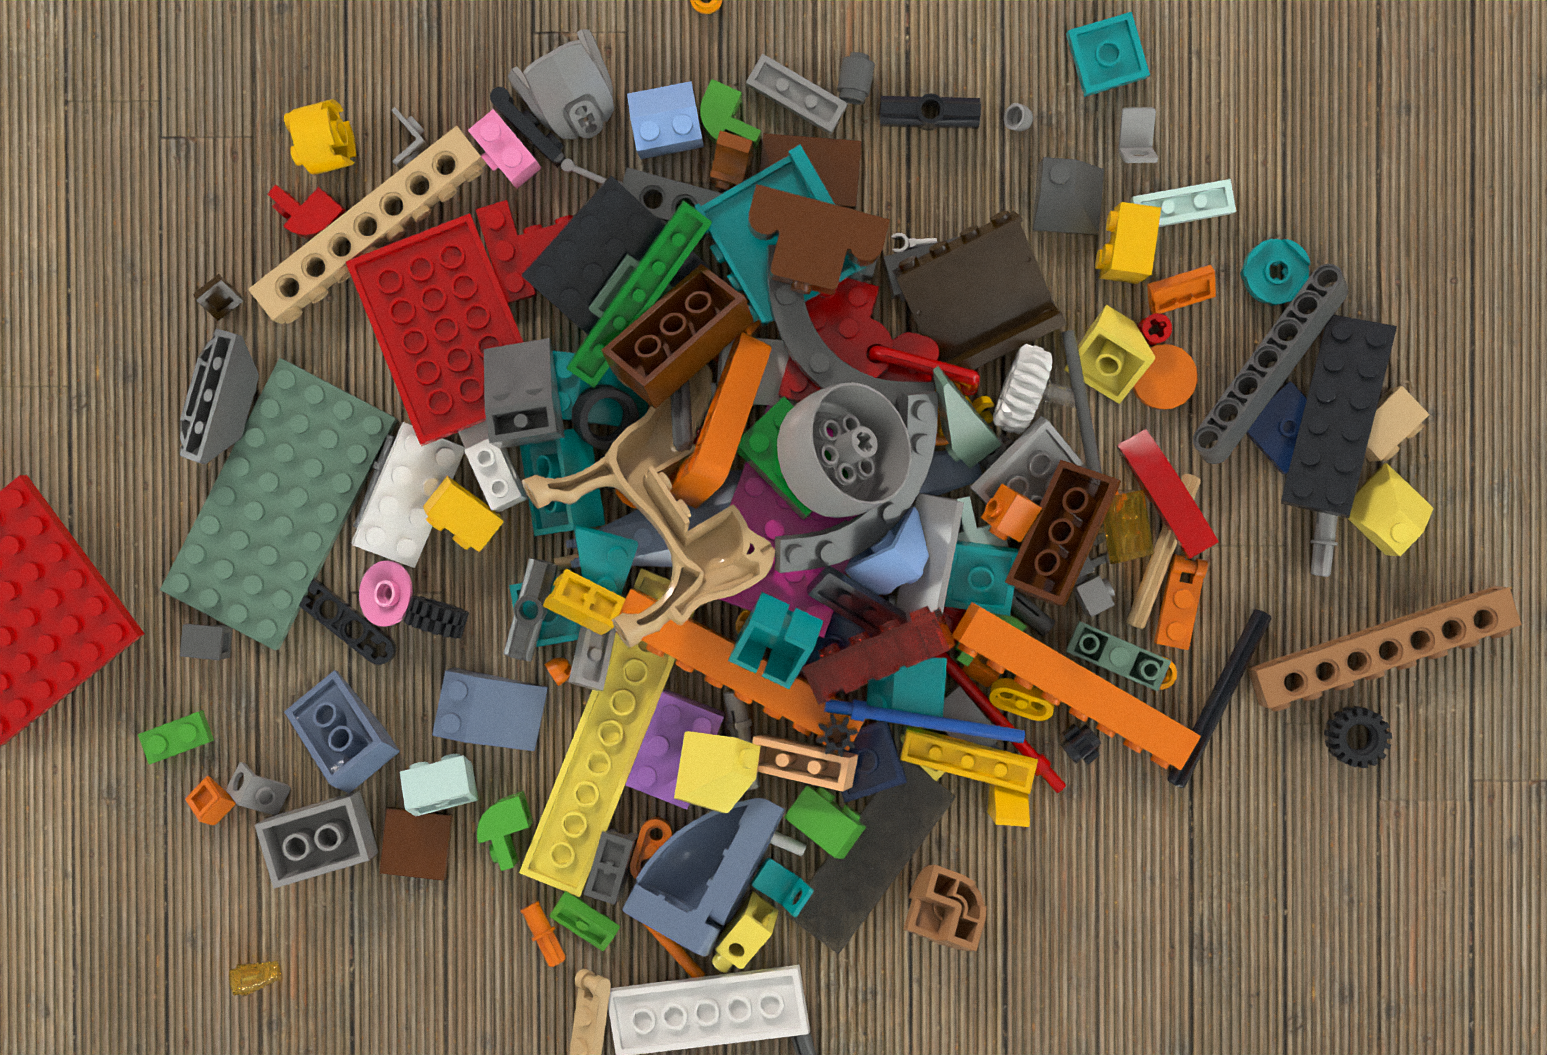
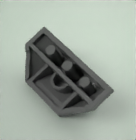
M217 328L212 334L213 338L207 342L198 356L180 418V440L182 444L180 456L201 464L208 463L241 439L259 378V373L243 337Z

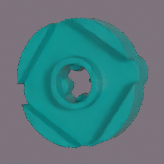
M1269 239L1256 245L1247 254L1240 276L1244 281L1247 291L1253 298L1269 306H1276L1291 302L1309 279L1310 259L1306 251L1292 240ZM1279 264L1282 265V280L1279 278L1272 279L1269 275L1271 272L1269 269L1270 265L1274 267Z

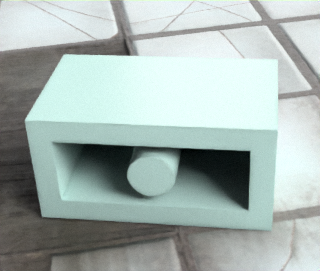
M449 754L443 756L439 762L431 764L428 762H418L410 765V769L400 771L405 810L415 817L478 801L473 765L464 755Z

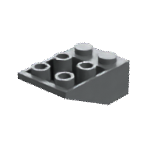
M546 338L484 349V397L489 443L500 449L565 438L551 339Z

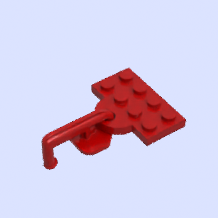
M846 278L838 283L834 294L820 293L805 302L811 322L823 342L836 356L852 368L875 378L889 381L931 382L932 377H934L933 369L939 366L952 382L960 384L963 394L971 396L977 393L980 384L979 373L974 370L937 361L939 349L933 339L912 332H905L891 339L887 329L880 322L871 319L880 290L879 286ZM789 355L778 396L780 398L785 397L787 400L800 402L805 397L821 389L804 375Z

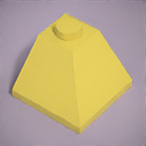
M1108 305L1103 308L1078 345L1085 383L1118 404L1122 402L1155 360V355L1136 323ZM1067 364V365L1065 366L1064 370L1069 373L1068 364Z
M1384 463L1356 492L1350 518L1347 519L1385 555L1401 556L1424 532L1434 508L1387 463Z
M691 731L685 732L674 799L720 813H729L756 780L761 746L734 737Z

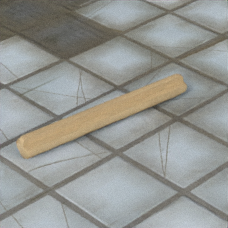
M1184 474L1181 481L1194 500L1201 479L1191 474ZM1163 524L1126 620L1127 624L1138 629H1143L1146 625L1177 545L1176 538L1172 531L1167 529L1165 524Z

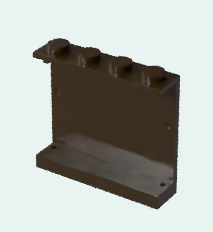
M1015 211L999 212L990 218V223L981 227L975 225L966 228L960 232L959 238L949 243L947 241L938 242L929 248V253L919 258L917 256L908 257L899 262L898 268L892 270L921 334L933 339L938 346L939 357L937 361L974 370L1067 325L1062 312L1054 304L1020 224L1023 222L1022 217Z

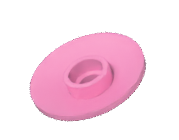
M380 561L371 566L365 573L359 589V602L362 612L371 623L377 626L387 627L400 622L406 615L411 597L413 596L412 582L409 574L403 566L393 561Z

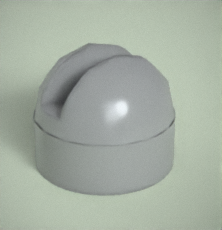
M1013 103L1005 111L1004 124L1008 129L1018 132L1024 131L1033 122V113L1025 105Z

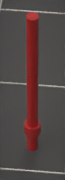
M935 639L925 646V649L932 656L947 658L946 672L995 726L1016 729ZM1025 738L1023 744L1011 742L1023 756L1038 759L1035 775H1041L1056 793L1061 792L1066 787V783L1050 767L1051 762L1043 753L1038 754Z

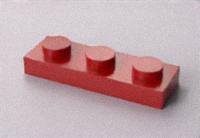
M504 200L475 209L494 272L508 305L537 296L536 289L521 276L526 268L516 238L519 234L509 202Z

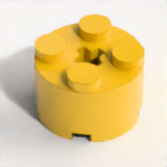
M330 99L296 108L284 115L286 128L291 133L294 144L290 149L292 159L297 166L303 165L313 175L351 166L355 163L350 160V158L356 157L357 152L353 130L349 121H342L339 112L344 110L336 100Z

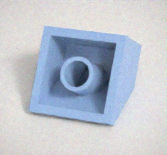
M691 81L627 94L636 150L640 159L704 147Z
M915 507L908 509L901 520L883 538L850 559L844 571L851 579L877 595H887L902 584L916 582L923 575V568L929 554L917 509Z

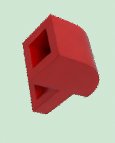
M276 184L267 193L275 201L272 207L288 220L283 227L309 240L347 212L335 199L319 187L302 205L286 190Z

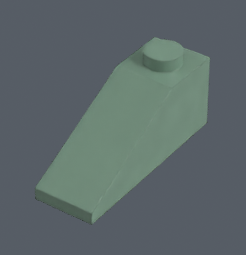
M937 366L933 369L936 392L939 393L938 408L941 428L948 441L945 449L956 462L962 459L970 469L1002 444L989 424L942 369Z

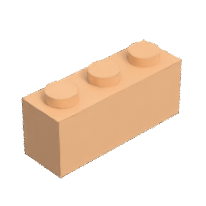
M768 734L753 737L752 743L761 746L757 772L842 792L852 788L858 759L857 754L843 752V757H840L838 751L832 749L826 755L824 752L825 747Z

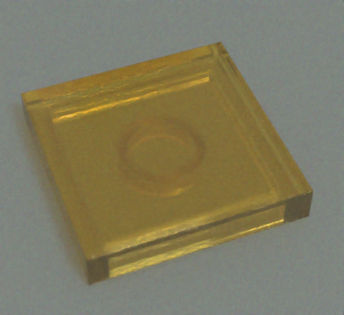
M1137 490L1115 495L1103 521L1110 564L1153 555L1154 549L1144 491Z

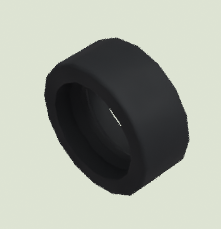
M598 384L595 388H587L578 396L572 408L571 420L575 432L583 441L599 450H609L619 435L628 426L639 420V412L636 403L629 394L612 385ZM612 398L622 407V421L612 434L598 436L588 426V414L592 406L599 400Z

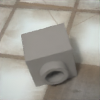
M1093 574L1088 577V580L1073 587V592L1084 614L1089 617L1115 605L1111 598L1115 593L1107 578L1101 579L1100 575Z

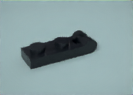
M504 87L494 88L490 93V100L498 112L558 168L562 161L566 159L560 151L564 145L550 132L545 136L537 128L540 122L527 109L521 113L515 107V102L507 89Z

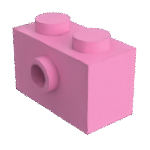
M494 109L468 130L485 150L481 155L484 161L493 171L499 167L517 189L542 168Z

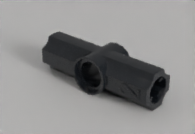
M932 93L925 94L922 97H880L879 126L919 127L926 131L936 128H979L981 116L980 98L940 97ZM933 106L937 110L938 116L934 119H928L921 113V108Z

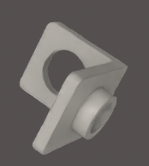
M394 107L391 111L416 138L410 146L392 161L399 169H402L430 146L421 136L425 130L412 115L406 119Z
M1127 107L1122 109L1118 152L1125 163L1158 162V156L1152 148L1156 116L1154 107Z
M240 762L226 791L238 806L277 815L291 788L288 784L255 775L246 763ZM244 774L243 784L241 788L237 790L239 779Z

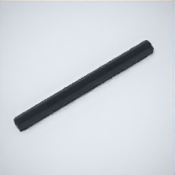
M1255 609L1251 614L1192 729L1201 738L1182 770L1173 766L1168 776V781L1179 788L1186 787L1271 621V616L1268 613Z

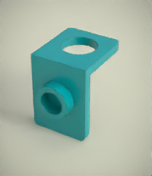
M771 858L765 860L751 881V885L781 904L794 917L798 916L814 892V889L801 877ZM802 890L799 901L793 905L795 896Z

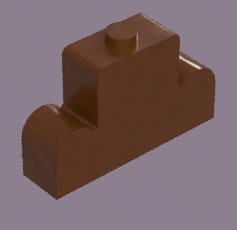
M758 184L755 187L748 217V228L755 238L770 240L775 236L778 237L769 277L774 281L790 284L792 291L802 294H810L811 290L828 295L834 294L839 283L845 255H848L849 259L858 266L873 264L883 249L890 219Z

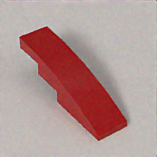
M1147 429L1117 445L1149 502L1153 503L1167 529L1172 531L1187 559H1191L1219 543L1192 496Z

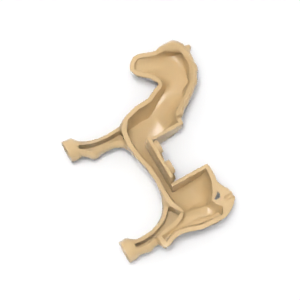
M707 364L689 379L693 441L697 436L696 431L701 426L712 397L711 382L713 374ZM618 378V381H620L623 385H625L626 387H628L623 381H621V380ZM670 397L656 409L650 406L644 417L628 426L610 446L605 457L585 470L556 479L533 475L522 480L528 497L537 509L548 505L552 501L571 505L577 502L581 496L602 487H613L622 493L648 519L664 539L671 554L673 566L671 582L666 592L655 604L641 613H622L612 619L618 635L628 648L637 645L644 636L659 632L663 625L670 620L681 626L700 605L713 600L734 596L743 590L751 588L766 577L772 567L775 556V549L771 543L748 528L746 521L734 504L688 531L690 523L688 518L691 517L690 510L682 499L676 501L670 493L672 484L668 477L694 451L695 446L693 444L690 450L680 452L673 445ZM750 544L753 545L754 552L747 554Z

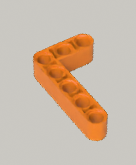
M744 332L735 338L695 449L674 471L670 478L672 484L670 493L675 500L682 499L686 505L697 509L726 480L772 349L771 345Z

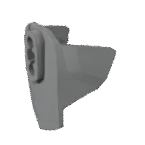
M581 29L577 32L579 40L563 44L550 53L538 58L523 73L516 66L511 69L508 75L512 87L541 124L557 133L562 139H577L579 136L591 138L596 136L602 130L603 122H607L614 111L612 81L597 42L591 31L587 29ZM585 117H588L589 120H587L586 122H584L583 119H584Z

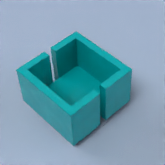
M761 592L738 634L728 661L756 674L765 649L769 647L772 650L762 677L790 689L815 647L823 620L798 608H795L794 612L788 610L789 604Z

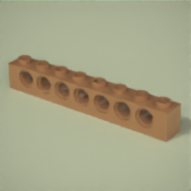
M1493 586L1249 667L1247 670L1259 705L1268 709L1271 708L1272 711H1280L1291 707V701L1300 698L1303 701L1314 700L1323 696L1322 691L1330 688H1334L1335 691L1347 689L1354 686L1353 681L1364 677L1366 680L1377 679L1386 675L1385 670L1394 667L1397 670L1407 669L1417 665L1416 660L1424 657L1437 659L1448 655L1447 650L1459 646V649L1474 647L1480 644L1479 639L1490 636L1492 639L1511 634V628L1522 624L1510 588ZM1480 611L1482 622L1476 627L1474 615ZM1449 621L1451 632L1448 636L1444 637L1442 627L1445 622ZM1417 631L1420 635V642L1413 648L1410 639L1412 634ZM1387 642L1389 652L1384 658H1381L1379 647L1382 643ZM1355 652L1358 656V662L1355 667L1350 669L1347 659L1351 653ZM1324 662L1327 666V672L1323 678L1318 679L1316 668L1320 663ZM1290 673H1294L1296 677L1295 685L1290 689H1286L1284 685L1285 677Z

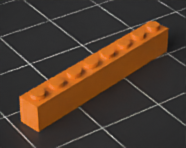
M633 587L630 589L619 615L622 613L639 614L658 600ZM690 617L681 626L670 620L663 625L659 632L649 634L641 639L647 643L646 649L660 657H663L665 653L677 659L675 665L683 670L692 673L696 669L706 675L704 678L706 682L722 689L723 685L735 690L733 695L747 704H751L753 700L765 706L762 710L764 713L777 720L784 716L794 722L792 725L794 729L807 736L810 735L811 731L817 735H823V730L819 728L818 723L827 724L831 721L830 714L832 713L824 712L826 699L845 701L800 676L796 677L790 689L762 677L768 661L765 657H762L756 674L728 661L735 641ZM833 713L835 719L842 721L847 716ZM848 716L849 723L847 728H857L859 732L864 722L850 720V716ZM833 728L832 735L827 736V738H833L835 743L841 741V735L846 734V732L841 733L839 728ZM857 734L851 735L850 740L854 741ZM846 746L844 749L849 751L850 747Z
M973 602L969 605L952 634V637L960 642L957 648L973 658L976 657L977 653L988 658L985 663L987 666L1001 674L1006 669L1016 674L1013 681L1028 690H1031L1033 685L1043 690L1041 697L1056 706H1059L1061 701L1071 706L1068 711L1070 714L1084 722L1089 717L1097 721L1096 729L1111 738L1116 733L1123 736L1125 740L1122 744L1139 754L1143 749L1152 753L1150 760L1165 769H1168L1171 764L1182 770L1201 738L1200 735Z

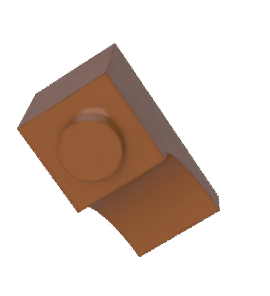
M720 130L710 173V181L715 184V189L726 192L746 180L754 155L752 140Z

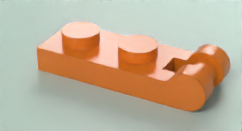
M1173 554L1154 643L1189 650L1203 579L1207 572V560L1197 558L1195 561L1186 560L1183 555ZM1182 572L1191 574L1189 583L1180 582Z

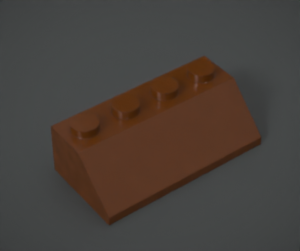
M1060 459L1040 503L1042 509L1029 528L1005 583L1023 594L1048 604L1065 607L1121 481Z

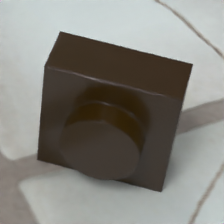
M220 274L216 275L193 294L195 300L217 321L243 302L242 296Z

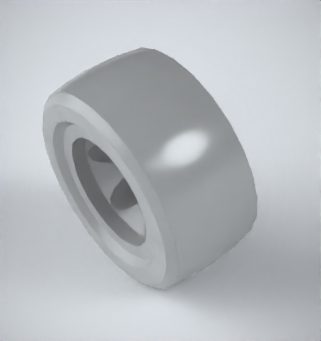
M851 382L831 385L805 397L786 414L780 426L777 439L778 460L788 487L800 502L822 516L842 518L867 513L892 499L902 489L909 475L912 460L911 443L902 417L884 395L864 384ZM826 428L833 430L832 437L828 435ZM825 450L831 455L830 461L824 455ZM842 468L848 473L847 479L842 475Z

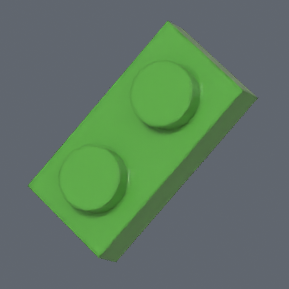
M203 710L138 734L149 765L214 741Z
M567 891L564 892L549 915L550 918L603 952L621 927L608 916L599 913L585 904L582 899L571 895Z

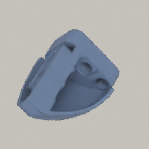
M754 798L737 802L729 813H720L713 810L692 821L670 837L647 861L638 874L637 882L622 911L692 952L704 957L710 955L724 929V925L732 920L774 836L785 809L767 799Z

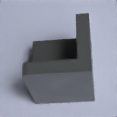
M184 624L182 627L180 656L209 660L230 658L233 628L226 624L213 626Z

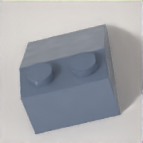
M452 667L445 671L432 736L464 743L535 751L548 687Z
M336 670L284 711L328 783L347 793H351L400 752L384 726Z

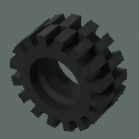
M414 595L411 597L404 622L407 625H412L414 628H419L425 632H432L435 635L439 634L443 637L461 639L469 612L455 605L446 604V602Z
M1347 706L1342 708L1343 712L1336 711L1333 714L1336 718L1334 720L1329 719L1326 723L1330 725V729L1324 730V735L1328 736L1325 744L1331 748L1329 752L1332 756L1337 757V760L1352 767L1368 768V764L1372 766L1379 764L1376 759H1384L1387 756L1383 753L1384 749L1390 750L1392 745L1387 743V739H1392V733L1386 730L1390 728L1389 724L1382 720L1383 717L1380 714L1360 706H1354L1353 708ZM1354 725H1364L1369 732L1368 743L1363 748L1352 749L1346 740L1347 732Z

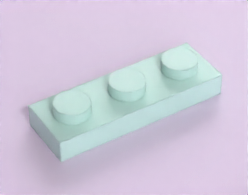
M1231 179L1138 195L1130 199V202L1133 204L1161 207L1159 227L1229 215L1236 212Z

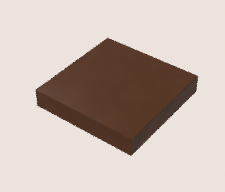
M388 807L386 809L379 873L444 881L447 877L453 814L431 812L415 817L406 811L405 808Z

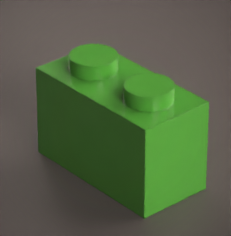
M806 785L784 818L831 856L844 859L866 828L859 821L861 815L848 805L842 808L833 800L836 796L827 788L821 786L816 788Z

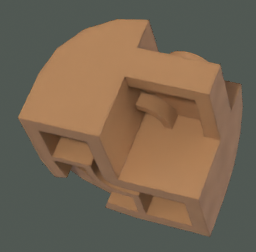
M935 864L924 867L912 886L909 899H912L903 930L950 948L962 951H977L986 920L987 906H984L981 892L975 886V882L965 875Z

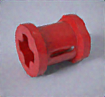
M1160 313L1143 318L1137 325L1149 346L1166 341L1172 333L1170 319ZM1157 324L1160 330L1156 334L1150 335L1148 329Z

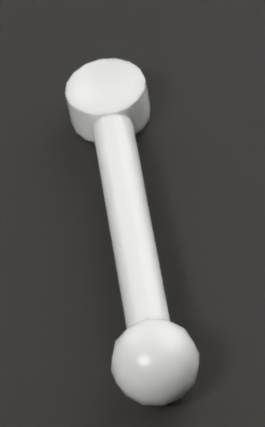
M564 159L561 163V168L567 173L573 171L601 184L607 180L576 166L571 159Z

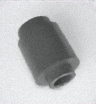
M851 52L850 56L844 57L842 60L837 91L840 92L839 98L846 103L862 105L865 103V98L869 97L875 63L869 60V55Z

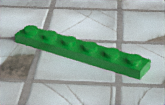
M685 201L681 203L566 366L567 370L595 388L610 367L601 350L655 304L712 224L711 220Z

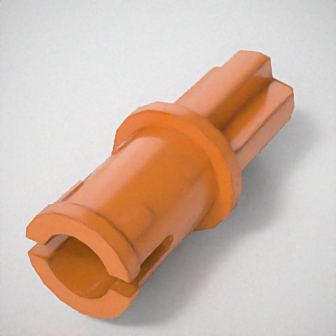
M536 901L520 910L533 934L531 940L537 942L548 966L554 967L562 963L566 959V955L554 933L556 928L555 926L551 927L540 906V902Z

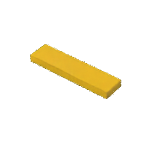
M908 726L906 729L900 757L902 761L1027 794L1031 792L1038 759Z

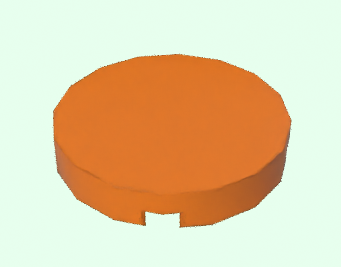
M1171 344L1151 347L1150 349L1155 355V360L1132 388L1136 398L1145 406L1158 410L1173 409L1184 404L1194 393L1198 381L1197 368L1192 357L1182 348Z

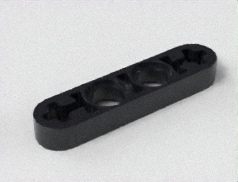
M312 579L308 590L313 595H319L321 591L323 596L319 597L313 607H311L310 603L314 599L306 595L299 606L369 662L376 665L390 662L395 657L397 651L395 641L319 580ZM326 600L334 601L338 607V613L332 619L325 617L321 610ZM352 620L359 621L364 628L362 636L358 639L350 637L347 632V626ZM371 631L375 636L371 637L370 640L375 644L386 643L387 646L384 650L388 653L387 656L381 655L376 657L374 655L376 648L370 643L365 644L364 647L361 646V643L369 638Z

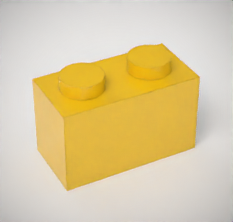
M446 476L423 505L424 511L428 516L426 521L439 531H442L444 528L454 534L452 539L466 550L472 547L480 552L504 522L498 512L492 511L489 505L449 476Z

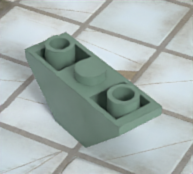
M1078 621L1065 650L1070 654L1155 691H1159L1171 663L1168 659Z

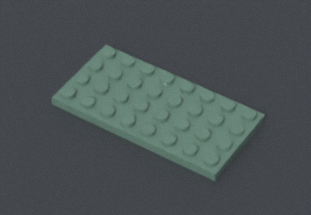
M279 358L245 424L241 439L235 443L160 590L275 651L279 650L301 609L299 604L303 597L308 595V587L312 579L317 578L373 469L374 461L378 460L382 452L387 434L392 433L398 418L293 363Z

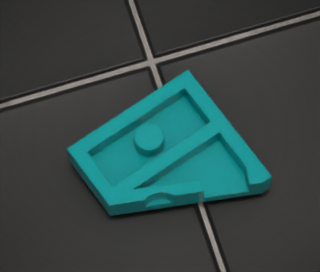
M575 524L574 530L582 577L621 596L638 548V542Z

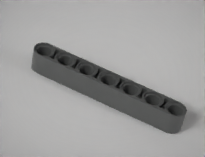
M1324 264L1312 273L1193 435L1194 447L1207 463L1219 464L1229 457L1346 299L1348 286L1338 266ZM1330 282H1336L1333 286L1324 287ZM1316 308L1313 313L1305 314L1307 310ZM1296 335L1294 339L1285 341L1288 336ZM1277 361L1274 366L1265 368L1268 363ZM1257 388L1254 393L1245 395L1249 389ZM1237 414L1234 420L1225 422L1230 415ZM1218 440L1214 447L1205 449L1210 442Z

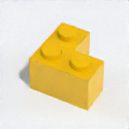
M1120 202L1114 208V211H1109L1106 230L1111 231L1110 241L1103 246V250H1098L1095 261V269H1100L1098 279L1138 284L1152 275L1161 207Z

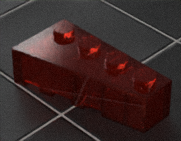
M928 605L910 612L911 619L899 623L898 619L895 618L879 625L880 632L869 636L866 630L849 637L850 644L839 648L837 643H833L818 650L820 656L802 667L818 705L830 701V698L842 690L847 694L869 683V680L872 678L880 680L899 671L902 666L906 668L953 648L956 644L940 607L931 611Z

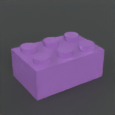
M664 689L625 785L687 810L689 803L674 799L684 733L691 731L717 735L725 712Z

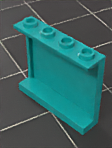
M801 144L791 149L787 157L702 206L699 203L695 205V209L712 221V224L704 233V235L709 233L715 243L710 246L711 251L719 264L726 262L731 271V274L727 275L730 284L737 292H743L748 300L747 304L754 322L759 320L762 326L773 321L767 291V246L777 245L778 237L775 236L770 240H759L749 231L748 217L756 184L835 205ZM845 255L839 282L867 266H858L849 259L848 255ZM811 290L810 294H803L805 302L819 295L820 292Z

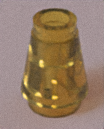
M277 960L273 962L237 964L236 968L229 970V982L234 996L242 994L245 997L275 981L281 980V971Z

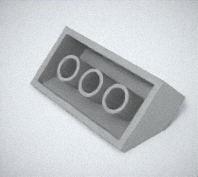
M919 492L909 508L915 507L919 512L929 557L923 568V575L916 582L902 584L892 591V595H887L886 597L888 602L906 612L907 621L902 627L939 635L964 506L963 502L948 497Z

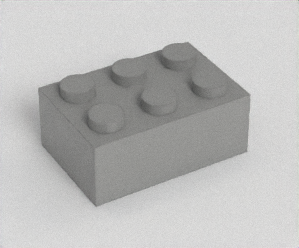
M360 790L267 817L254 825L273 889L369 861L379 853Z

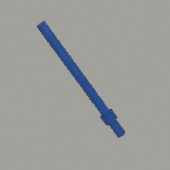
M826 699L824 705V712L850 716V720L864 722L866 718L1022 744L1025 738V730L867 705L866 701L854 699L852 703Z

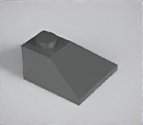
M1043 157L1037 166L1032 230L1099 235L1104 169L1077 159Z

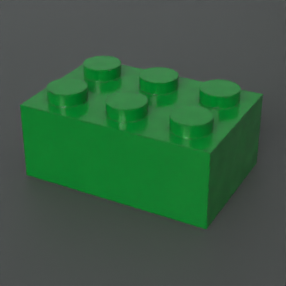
M783 397L742 435L736 452L804 521L814 511L800 502L788 487L778 460L777 439L780 426L786 414L794 407ZM825 450L824 455L830 461L831 455ZM842 468V475L847 479L848 473Z

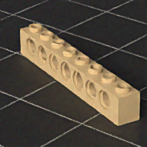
M456 125L248 290L272 321L280 324L285 322L288 324L295 321L303 313L302 308L310 302L316 303L322 300L328 294L327 289L334 283H342L351 277L346 261L377 250L388 241L392 243L401 238L406 232L404 228L413 221L417 223L424 220L431 213V207L439 201L445 202L457 193L456 188L464 181L471 182L480 176L483 172L482 167L487 163ZM446 161H455L454 171L451 174L443 175L441 173L442 165ZM421 181H429L428 191L423 195H416L415 189L417 184ZM396 201H402V212L391 216V205ZM370 221H376V232L371 236H365L364 228L366 224ZM345 241H350V252L346 256L340 257L338 252L339 246ZM323 261L325 263V271L322 275L315 277L313 267L317 262ZM297 281L299 291L295 296L289 297L287 288L292 282Z

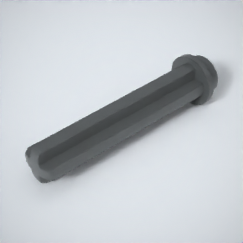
M688 380L670 396L673 445L680 452L690 450L693 446L690 382Z

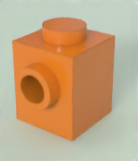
M1001 483L994 497L988 501L981 518L991 525L988 531L1004 541L1010 536L1021 542L1042 507Z

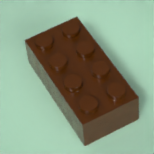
M700 264L601 351L613 374L656 409L747 329L754 320L746 298L704 265Z

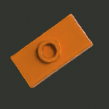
M1208 265L1147 284L1148 303L1151 314L1165 313L1216 297L1215 270L1213 267Z

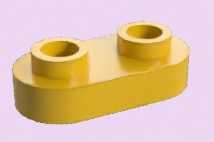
M1011 678L997 679L991 685L989 699L999 709L1035 721L1047 720L1054 712V704L1041 697L1043 690L1033 686L1031 690H1028Z

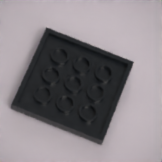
M610 175L525 269L521 276L589 335L600 319L588 309L626 255L629 254L640 262L665 225ZM692 251L669 284L675 287L700 264L708 269L710 267Z

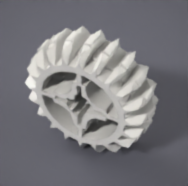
M1025 344L1019 348L1008 370L993 415L994 425L1001 427L1004 431L1017 434L1023 433L1027 429L1038 409L1050 376L1049 373L1053 362L1050 352L1044 351V348L1036 345Z

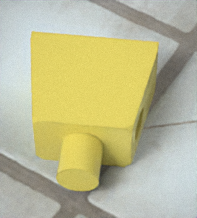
M752 891L732 920L723 929L715 948L717 954L713 957L712 964L723 973H727L732 965L743 969L772 935L779 910Z

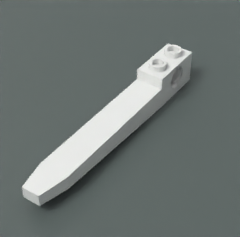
M486 421L458 432L465 446V454L492 511L501 512L528 499L506 448L499 449L489 443Z

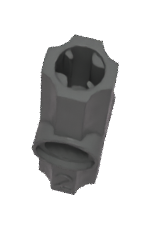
M529 558L519 598L514 605V616L505 645L504 655L518 660L532 661L543 619L548 613V609L543 607V604L548 595L551 594L558 569L557 564L541 559ZM527 600L537 604L539 612L536 618H529L524 614L523 606Z

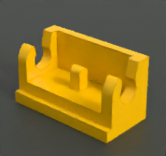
M565 569L554 581L553 585L555 588L546 598L543 607L600 635L613 629L612 619L619 616L625 598Z

